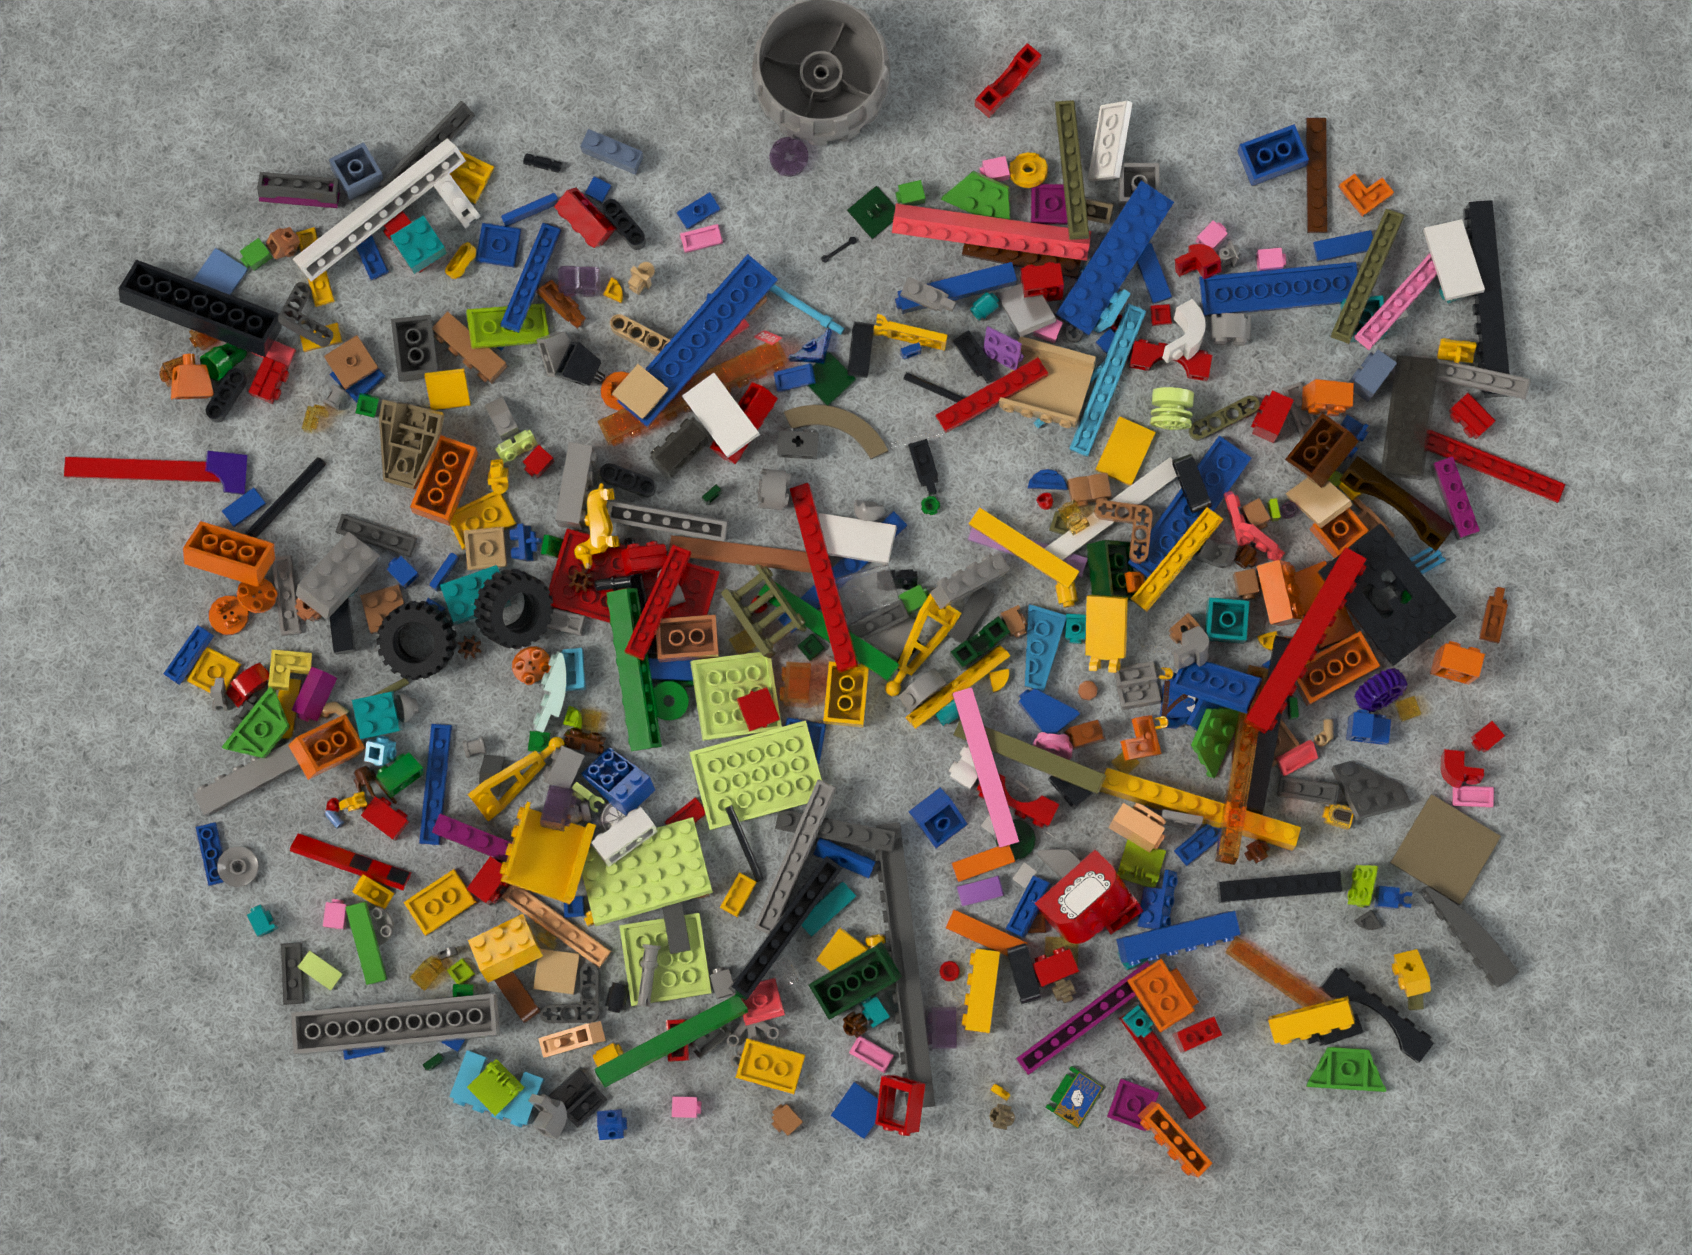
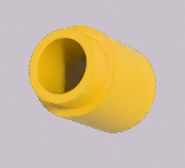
M1057 582L1055 588L1058 604L1063 605V608L1075 606V602L1078 601L1075 582L1072 583L1069 589Z
M613 1042L597 1050L596 1054L593 1055V1059L597 1067L624 1054L620 1044L616 1045Z

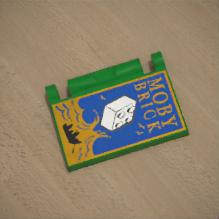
M1071 1066L1069 1070L1076 1075L1074 1078L1068 1074L1064 1076L1050 1099L1057 1104L1056 1107L1053 1108L1047 1104L1045 1108L1074 1127L1079 1128L1104 1087Z

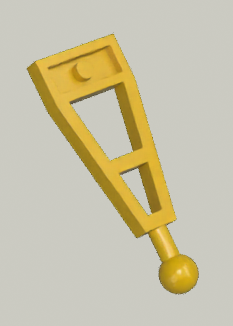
M929 594L919 610L898 661L900 671L895 679L889 681L885 686V691L888 695L897 696L901 692L900 684L906 674L913 675L954 627L962 614L950 605L940 609L932 595ZM927 616L943 626L926 646H923L917 642V639ZM915 647L920 653L906 666Z
M560 737L551 738L549 746L539 754L537 751L532 752L485 780L467 794L488 822L500 813L546 765L544 760L553 753L556 747L560 749L561 745L565 746L563 739ZM533 764L523 775H521L519 771ZM514 775L517 779L515 784L497 800L490 789Z

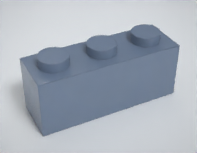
M590 129L587 130L580 146L582 153L636 175L643 160L642 151Z

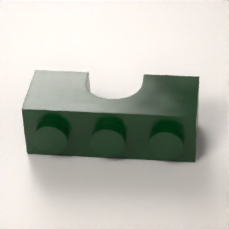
M998 616L985 625L975 636L965 640L950 651V656L962 671L1008 637L1010 630Z

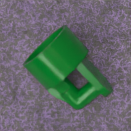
M226 343L213 347L200 357V364L207 366L211 379L219 381L226 376L229 370L233 369L234 366L246 357L247 351Z

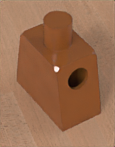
M1098 719L1070 727L1064 732L1069 737L1073 750L1106 741L1101 721Z

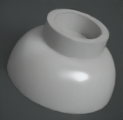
M397 694L398 713L401 722L404 723L409 721L414 714H418V703L416 698H410L406 694ZM403 706L404 713L399 712V707Z

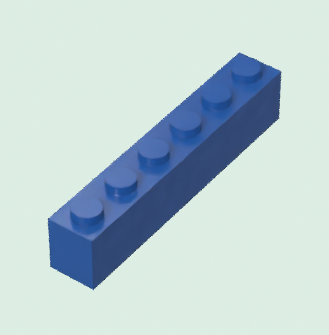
M1227 911L1117 938L1116 941L1121 963H1129V966L1140 964V959L1147 958L1148 961L1160 959V954L1166 953L1167 956L1179 954L1178 950L1185 949V952L1197 949V945L1204 944V947L1216 945L1215 941L1222 939L1223 942L1235 940L1234 936L1241 934L1236 912Z

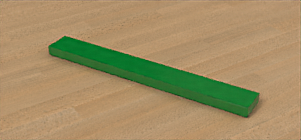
M776 583L796 614L799 613L806 622L804 626L830 643L823 613ZM767 584L758 593L760 597L770 590ZM775 596L767 601L776 608L781 605ZM849 631L857 662L886 681H889L900 665Z
M734 995L595 1068V1073L603 1086L607 1087L748 1013V1008L739 996Z

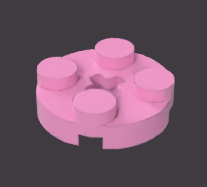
M1041 732L1033 741V746L1068 760L1072 757L1073 746L1069 741V737L1065 734L1058 735Z

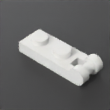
M448 172L432 184L465 229L470 225L471 221L481 217ZM468 209L470 213L464 217L462 212Z

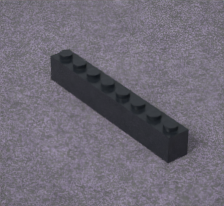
M827 856L822 859L730 985L729 990L744 1001L750 997L843 869L841 866Z

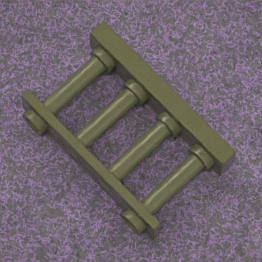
M757 564L755 565L759 572L757 576L739 590L733 591L726 588L721 594L764 657L771 658L776 654L773 650L775 643L795 628L803 632L807 628L804 626L806 623L804 618L799 613L796 614L772 579L773 573L767 566L764 567ZM764 580L770 590L748 607L743 606L741 603L742 597ZM775 596L781 605L760 622H754L751 617L752 613ZM786 612L792 621L770 638H765L762 634L763 629Z

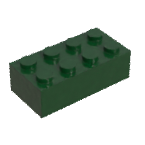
M881 941L815 979L808 986L830 1020L898 981L902 975Z

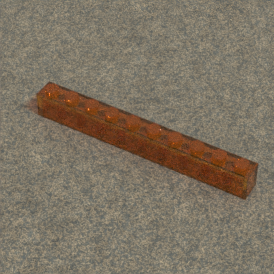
M779 341L773 345L764 343L693 376L649 425V430L660 425L659 422L665 419L671 421L677 418V414L682 411L685 413L692 411L682 395L713 373L716 374L730 393L731 389L736 386L742 388L748 385L749 380L753 378L758 380L767 376L768 371L783 369L787 363V358ZM625 408L597 421L608 446L611 444L617 446L624 442V438L629 436L631 438L637 437L642 433V430L647 428Z
M1249 665L1245 672L1246 674L1262 678V683L1248 713L1267 682L1269 670L1267 668ZM1240 711L1215 856L1216 862L1235 865L1239 857L1259 730L1244 722L1248 713Z

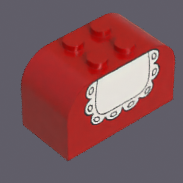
M1094 850L1035 902V905L1047 922L1066 941L1073 944H1081L1090 940L1112 919H1115L1127 906L1130 895L1128 888L1114 867Z

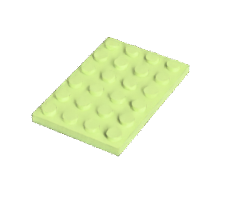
M806 721L689 752L710 830L732 825L725 810V807L730 805L733 806L739 822L805 805L809 801L817 780H822Z
M693 817L656 828L658 831L656 834L610 867L606 865L593 846L589 847L582 875L595 926L713 893Z

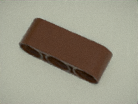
M513 971L494 980L524 1023L541 1012Z

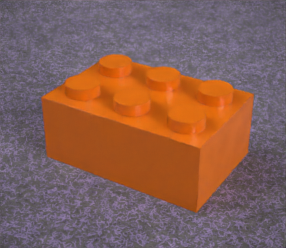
M1282 560L1258 565L1257 570L1270 624L1284 626L1302 621L1305 610L1299 601L1300 589L1298 584H1295L1294 576H1296L1294 566L1290 562Z
M1449 641V643H1445L1436 650L1430 674L1469 685L1479 678L1485 654L1480 653L1481 650L1478 648L1469 647L1466 649L1460 647L1461 644Z
M346 714L296 737L288 745L308 780L357 757L366 749Z

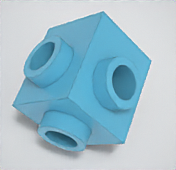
M377 736L376 739L367 741L364 761L374 763L376 766H385L387 763L393 762L397 753L395 748L396 742L389 740V737Z

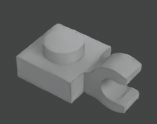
M216 678L214 686H211L210 696L214 698L212 704L213 711H216L217 706H222L223 710L227 711L228 701L225 696L224 678Z

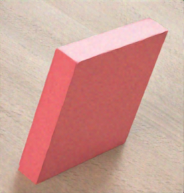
M775 978L761 981L747 1000L744 1001L742 999L748 1008V1013L743 1015L745 1026L785 1015Z

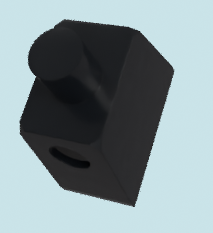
M570 342L554 374L559 378L582 386H590L592 381L601 384L605 378V374L598 371L601 360L580 342Z

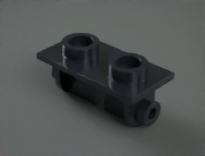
M913 569L899 570V576H895V570H881V572H877L878 589L910 590L917 586V571H913Z

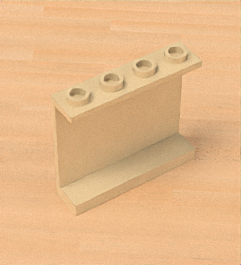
M1019 337L1018 342L1022 343L1021 352L1024 355V359L1018 363V368L1039 357L1048 372V376L1008 399L1000 397V408L1009 413L1019 412L1027 418L1037 417L1045 423L1055 422L1064 428H1076L1096 365V357L1033 339Z

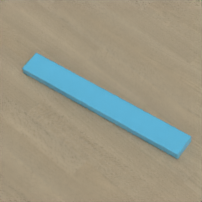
M1129 303L1127 304L1069 450L1088 457L1146 314L1145 310Z

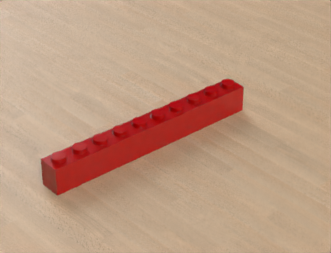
M1347 547L1343 549L1245 718V723L1264 734L1268 729L1270 731L1273 730L1277 723V720L1274 718L1278 712L1282 714L1288 704L1284 702L1288 695L1292 697L1297 688V685H1295L1298 678L1302 679L1307 671V668L1304 666L1307 661L1312 662L1317 654V651L1314 650L1318 643L1322 645L1327 636L1324 633L1328 626L1331 628L1337 617L1334 614L1337 609L1342 610L1347 602L1344 599L1347 592L1352 593L1357 584L1354 582L1356 576L1359 575L1361 577L1367 566L1364 565L1366 558Z

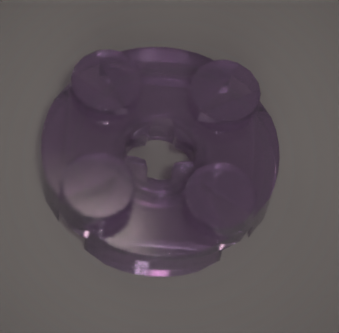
M783 137L773 144L769 159L772 168L779 175L787 177L796 176L803 172L808 164V150L802 141L792 139L791 137ZM789 152L790 155L794 154L795 157L792 158V161L785 160V153Z

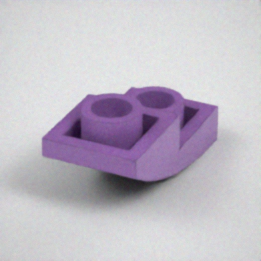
M999 875L957 886L962 906L1004 895Z

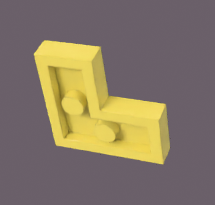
M272 649L268 688L272 687L275 690L288 691L290 673H309L312 653Z

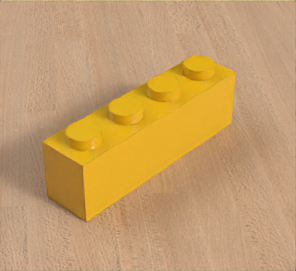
M975 949V953L970 955L969 965H973L972 973H968L967 977L970 993L965 994L964 1005H967L968 1008L967 1014L963 1013L961 1024L965 1026L966 1031L990 1033L1000 956L998 951Z
M1346 996L1269 1016L1268 1022L1274 1043L1285 1045L1291 1043L1292 1039L1300 1038V1040L1311 1038L1312 1034L1315 1033L1325 1035L1331 1033V1029H1348L1352 1027L1351 1024H1354L1355 1018L1349 998Z

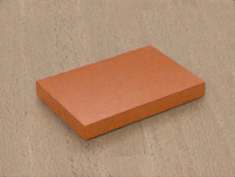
M1162 958L1127 980L1160 1033L1195 1011Z

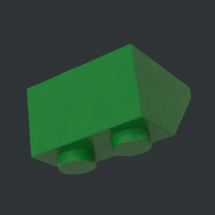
M404 753L400 754L394 759L395 763L389 767L385 765L377 771L376 779L390 798L424 775L423 767L410 753L406 755Z

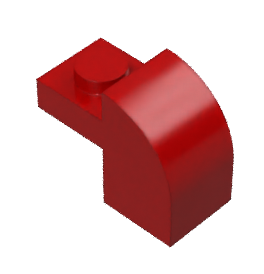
M1204 244L1188 246L1189 253L1175 259V272L1179 277L1196 269L1203 279L1221 272L1220 257L1214 249Z
M260 662L249 667L230 683L232 686L227 690L226 694L238 708L243 706V703L253 693L262 690L269 682V672Z
M1444 749L1441 755L1440 771L1443 779L1449 785L1460 789L1463 782L1475 785L1482 781L1484 777L1483 768L1464 766L1465 751Z

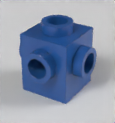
M622 1109L597 1111L599 1140L624 1138V1130H627V1118L622 1116Z

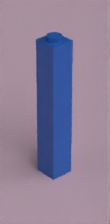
M1009 262L935 281L927 285L943 291L949 295L948 299L956 301L1014 286L1017 284V278L1013 264ZM897 291L898 298H895L897 310L901 309L902 314L927 308L901 297V291Z

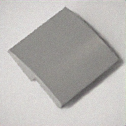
M908 618L864 641L898 659L905 647L915 620Z
M1153 661L1122 666L1119 671L1117 670V673H1114L1121 710L1161 704Z

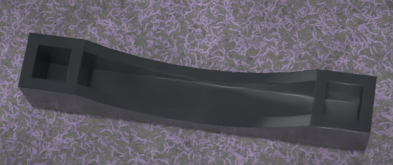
M1340 871L1218 882V901L1220 904L1278 897L1342 892Z
M1334 968L1319 989L1333 999L1348 996L1349 1001L1363 1004L1376 1011L1393 1029L1400 1051L1416 1063H1420L1434 1044L1430 1040L1432 1037L1423 1030L1419 1032L1415 1029V1024L1408 1018L1402 1019L1398 1016L1399 1012L1391 1005L1387 1007L1381 1003L1383 999L1377 994L1368 993L1365 990L1366 986L1358 980L1355 982L1349 978L1350 974L1342 968H1339V970Z

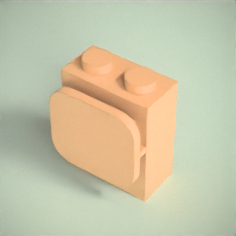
M1123 803L1108 828L1150 853L1153 848L1157 850L1165 837L1162 834L1165 829L1163 826L1166 821L1139 803H1135L1133 808Z

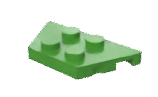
M974 170L941 198V200L974 215L1010 220L1009 186Z
M268 688L222 745L223 749L266 758L290 728L274 688Z
M1219 707L1218 709L1206 708L1191 746L1194 752L1197 753L1200 763L1205 765L1208 777L1215 779L1243 712L1227 707Z
M1327 1047L1306 1084V1087L1386 1092V1087L1382 1083L1370 1051L1365 1049Z

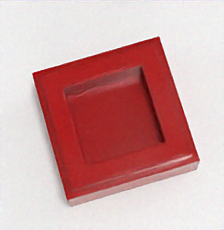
M1170 304L1150 306L1152 326L1172 324Z

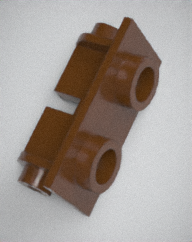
M578 728L567 729L565 732L564 743L567 745V748L581 750L582 744H586L585 752L603 753V744L606 741V737H602V734L597 732L588 734Z

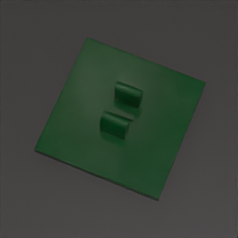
M875 186L847 209V212L873 239L893 222L895 206Z

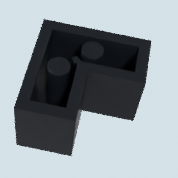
M1054 776L1048 778V781L1073 810L1093 794V792Z

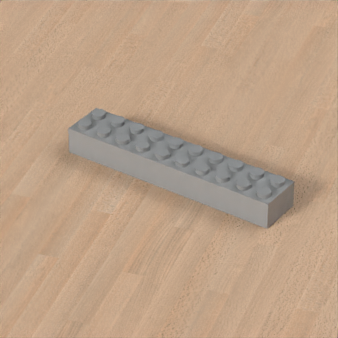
M496 994L291 1013L293 1052L297 1055L500 1036L498 996Z

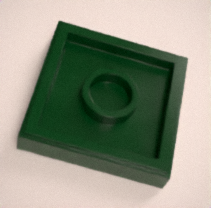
M828 351L813 365L816 383L807 385V387L826 406H829L856 381V378L854 376H847V369Z

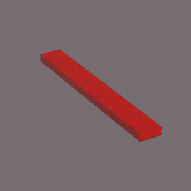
M1418 424L1410 441L1412 445L1444 458L1453 457L1454 461L1556 503L1559 502L1566 485Z
M65 457L64 477L221 483L219 478L213 473L205 471L206 462Z

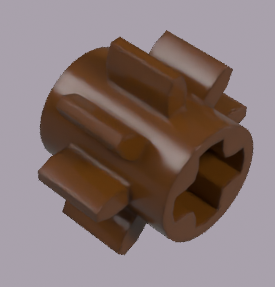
M1247 544L1243 548L1239 545L1234 562L1243 569H1246L1248 566L1252 568L1258 560L1255 557L1257 551Z
M585 568L582 569V572L574 569L575 574L568 576L570 580H573L569 584L570 588L575 586L576 593H579L580 590L587 592L586 588L588 585L593 586V583L588 580L593 577L592 574L586 575ZM581 577L584 579V584L580 585L577 578Z
M474 635L471 639L464 636V641L458 642V645L461 646L458 653H465V660L469 656H472L475 660V654L477 652L482 653L478 649V646L482 643L481 641L475 643ZM468 643L475 645L472 647L473 651L471 652L465 650Z
M1257 839L1245 846L1248 851L1244 854L1248 861L1254 860L1256 864L1269 857L1267 851L1270 848L1266 841L1261 843Z
M853 1011L843 1018L845 1022L843 1029L849 1036L855 1035L858 1038L868 1030L866 1028L868 1024L867 1019L861 1013L856 1014Z

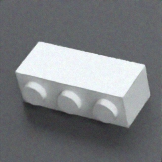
M640 807L629 812L622 821L615 822L605 833L598 834L591 843L606 865L610 867L658 831L654 823Z

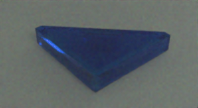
M826 329L824 334L804 344L802 349L796 353L789 354V361L824 363L832 335L831 329Z

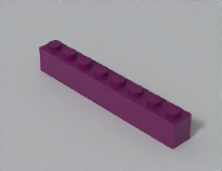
M1148 962L1142 964L1018 1056L1015 1060L1026 1075L1031 1074L1136 996L1127 980L1149 967L1150 964Z

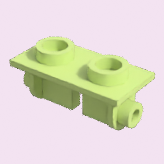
M530 429L513 436L516 440L515 443L508 439L498 444V447L495 449L500 458L503 459V464L514 460L516 456L530 451L534 446L538 445Z

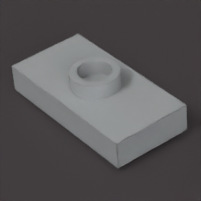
M554 609L553 614L550 616L552 619L551 623L547 625V629L578 636L582 635L586 616Z

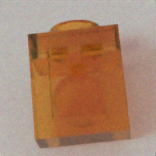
M189 331L191 334L189 340L195 348L199 347L202 351L219 341L197 331Z
M183 356L162 364L159 376L162 382L166 383L167 387L172 386L173 368L183 365Z

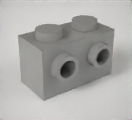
M561 745L560 749L556 747L551 756L553 762L551 766L546 767L543 777L545 778L544 782L568 792L584 755Z

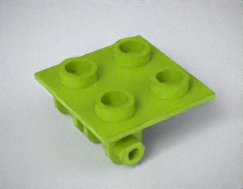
M1127 839L1117 873L1123 880L1155 888L1166 851L1153 848L1149 853Z
M1355 866L1352 872V885L1347 895L1348 905H1357V907L1361 908L1370 906L1378 866Z
M497 1059L493 1062L491 1061L486 1066V1069L467 1086L494 1116L525 1088Z

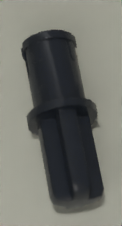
M613 575L611 578L595 580V589L598 591L611 589L617 591L618 589L634 588L635 586L633 575L623 577Z

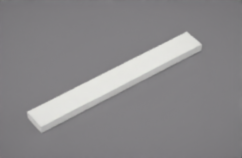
M1169 457L1110 501L1137 505L1143 503L1177 478L1172 465V458ZM1103 505L1098 510L1102 512V515H1105L1106 512H1112L1111 516L1114 517L1116 507L1113 506L1112 510H1106ZM1126 508L1118 509L1120 517L1129 513ZM1092 513L1044 549L1059 559L1064 560L1115 522L1098 519Z

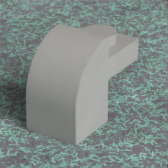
M1197 626L1182 633V647L1174 651V666L1179 670L1194 662L1199 667L1204 665L1209 657V638L1202 628Z
M933 668L910 684L898 697L909 712H911L926 699L937 693L947 683L937 670Z
M532 1094L528 1101L540 1111L532 1126L543 1136L557 1140L567 1120V1111L564 1103L551 1099L544 1094L541 1096Z

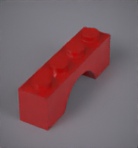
M1026 43L1014 56L1003 74L975 99V107L990 118L1041 63L1042 55L1030 44Z
M1144 339L1134 341L1129 368L1149 371L1156 362L1164 360L1162 357L1165 346L1168 344H1150V341ZM1198 350L1189 360L1182 355L1181 358L1174 361L1183 366L1187 378L1207 382L1213 355L1208 354V351Z
M999 774L1008 807L1015 811L1014 814L1022 819L1026 817L1032 819V824L1042 829L1044 826L1048 827L1060 804L1042 795L1032 802H1019L1009 795L1005 786V776ZM979 783L976 791L979 792L978 796L984 799Z

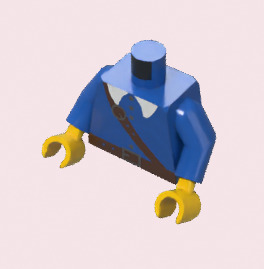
M1162 667L1161 669L1165 671V676L1159 675V678L1166 680L1163 682L1160 717L1155 718V720L1160 721V726H1155V728L1177 729L1187 723L1199 698L1171 690V685L1177 673L1173 672L1171 668Z

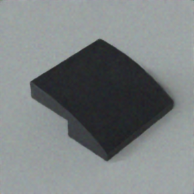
M580 1068L576 1069L548 1095L551 1099L564 1103L567 1117L577 1128L607 1101V1098Z

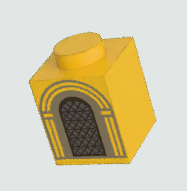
M1337 804L1336 806H1325L1322 818H1325V824L1348 830L1351 827L1354 814L1350 807Z

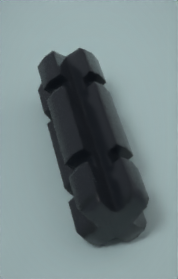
M528 153L525 154L523 159L524 165L531 166L532 164L533 167L548 171L551 169L552 172L559 173L562 167L560 161L554 160L552 162L551 159L540 156L534 157V155Z

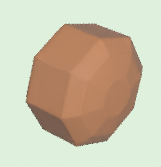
M1084 681L1079 685L1078 694L1081 699L1090 701L1096 697L1098 688L1094 682Z

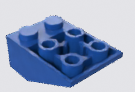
M610 747L581 773L614 808L625 816L636 809L655 791L649 775Z

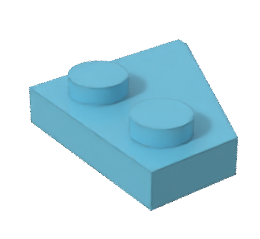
M1125 289L1119 293L1115 292L1109 301L1110 304L1102 312L1093 331L1100 333L1112 326L1131 293Z

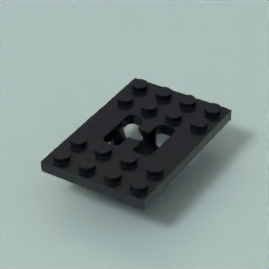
M1381 523L1348 548L1366 558L1364 565L1367 567L1361 577L1359 575L1356 576L1354 582L1357 584L1352 593L1347 592L1344 599L1347 602L1344 607L1392 666L1404 659L1457 617ZM1340 555L1317 572L1324 582ZM1386 571H1391L1396 579L1392 582L1383 581L1381 575ZM1371 585L1373 587L1366 598L1362 593V589ZM1386 587H1390L1396 594V596L1388 601L1391 609H1378L1371 600L1372 590L1377 588L1381 592ZM1406 590L1410 594L1411 600L1406 604H1402L1400 602L1401 593ZM1393 612V614L1387 619L1381 617V615H1386Z

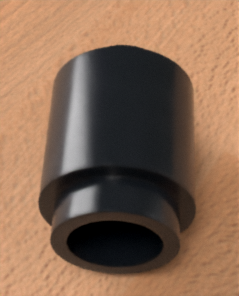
M612 982L605 1006L609 1007L608 1011L620 1013V1010H625L629 993L627 985Z

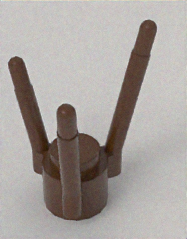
M363 766L354 771L356 777L354 783L358 792H362L361 785L362 787L366 786L371 797H375L370 785L374 780L394 804H397L395 798H390L377 781L374 770L370 771L368 766Z

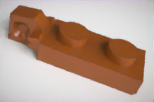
M553 280L538 288L536 293L566 321H570L577 329L583 325L586 317L580 313L579 305Z
M1495 588L1494 596H1489L1479 634L1480 640L1497 644L1500 642L1508 607L1507 600L1503 599L1505 588Z

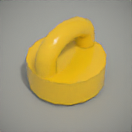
M884 934L871 935L865 938L866 946L869 947L881 941L883 944L886 943Z

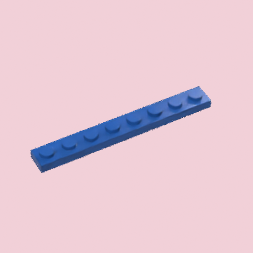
M894 511L881 522L897 526L895 537L907 527V524ZM849 558L841 559L832 568L838 590L856 575L868 561ZM814 585L800 599L818 610L821 606ZM785 613L778 618V621L783 626L792 621Z

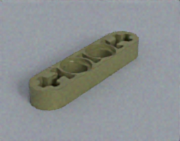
M1246 396L1194 422L1191 428H1189V436L1196 441L1202 440L1256 413L1260 402L1255 396ZM1247 401L1255 402L1254 409L1252 410L1250 407L1244 409L1243 412L1245 414L1243 415L1241 408L1247 405ZM1228 410H1237L1238 417L1236 419L1229 418L1227 415ZM1218 418L1221 421V425L1217 428L1212 427L1210 419ZM1203 422H1206L1207 428L1202 430L1201 436L1193 434L1196 426L1200 429L1205 426Z

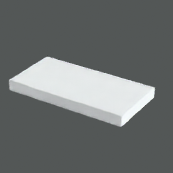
M1122 101L1100 106L1088 174L1089 181L1095 182L1120 178L1132 102Z
M1462 219L1424 228L1423 232L1445 300L1448 301L1483 293L1485 288Z
M715 373L682 395L727 458L760 435Z
M819 513L818 517L829 555L889 564L897 530L896 525Z

